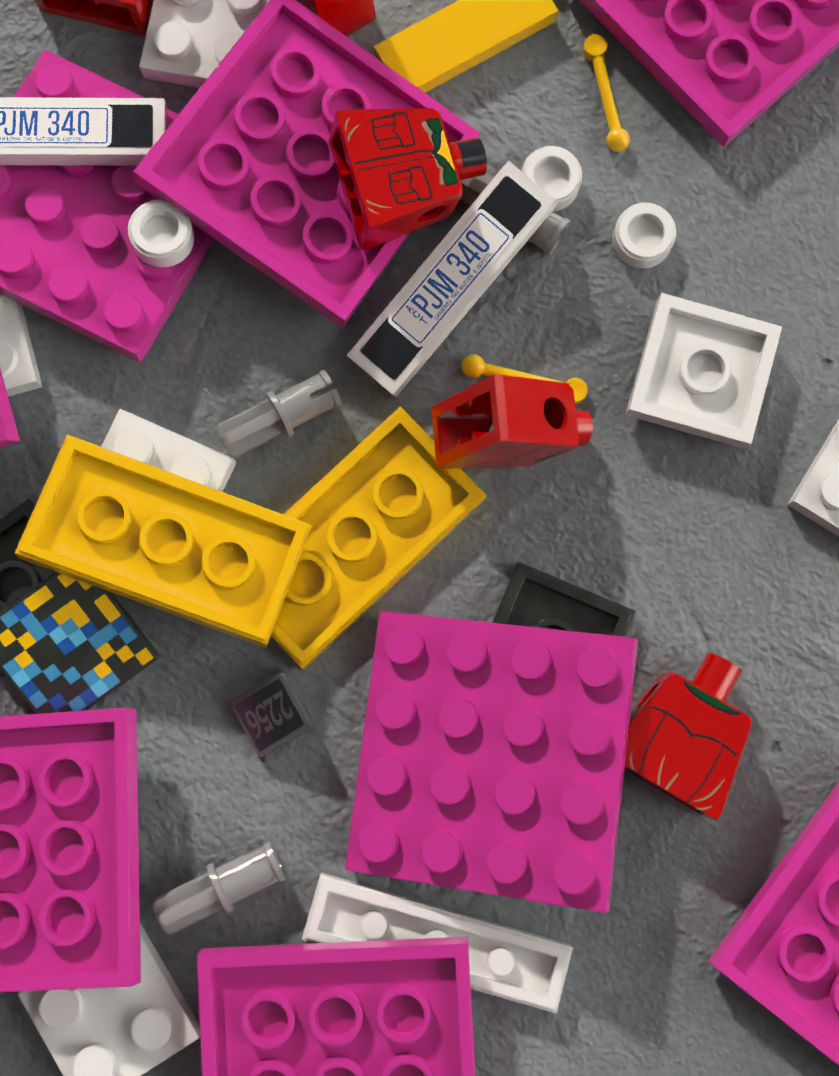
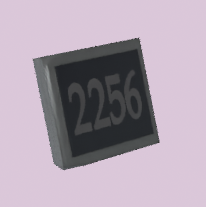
M283 669L229 702L259 758L264 757L316 727L288 673Z

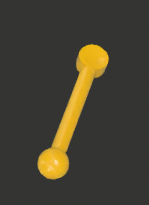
M593 34L585 39L583 55L588 61L593 63L609 128L606 144L611 151L622 152L628 147L630 137L627 131L620 126L604 62L607 41L603 36Z
M477 354L466 356L461 363L463 373L469 378H477L481 375L490 377L495 374L561 382L488 364ZM569 379L566 383H569L574 390L575 404H579L585 399L588 387L582 379Z

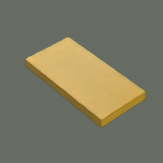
M401 406L283 514L310 524L312 527L271 636L303 670L486 499L487 495L461 468L437 469L434 440Z
M67 434L15 554L17 558L266 648L312 525Z

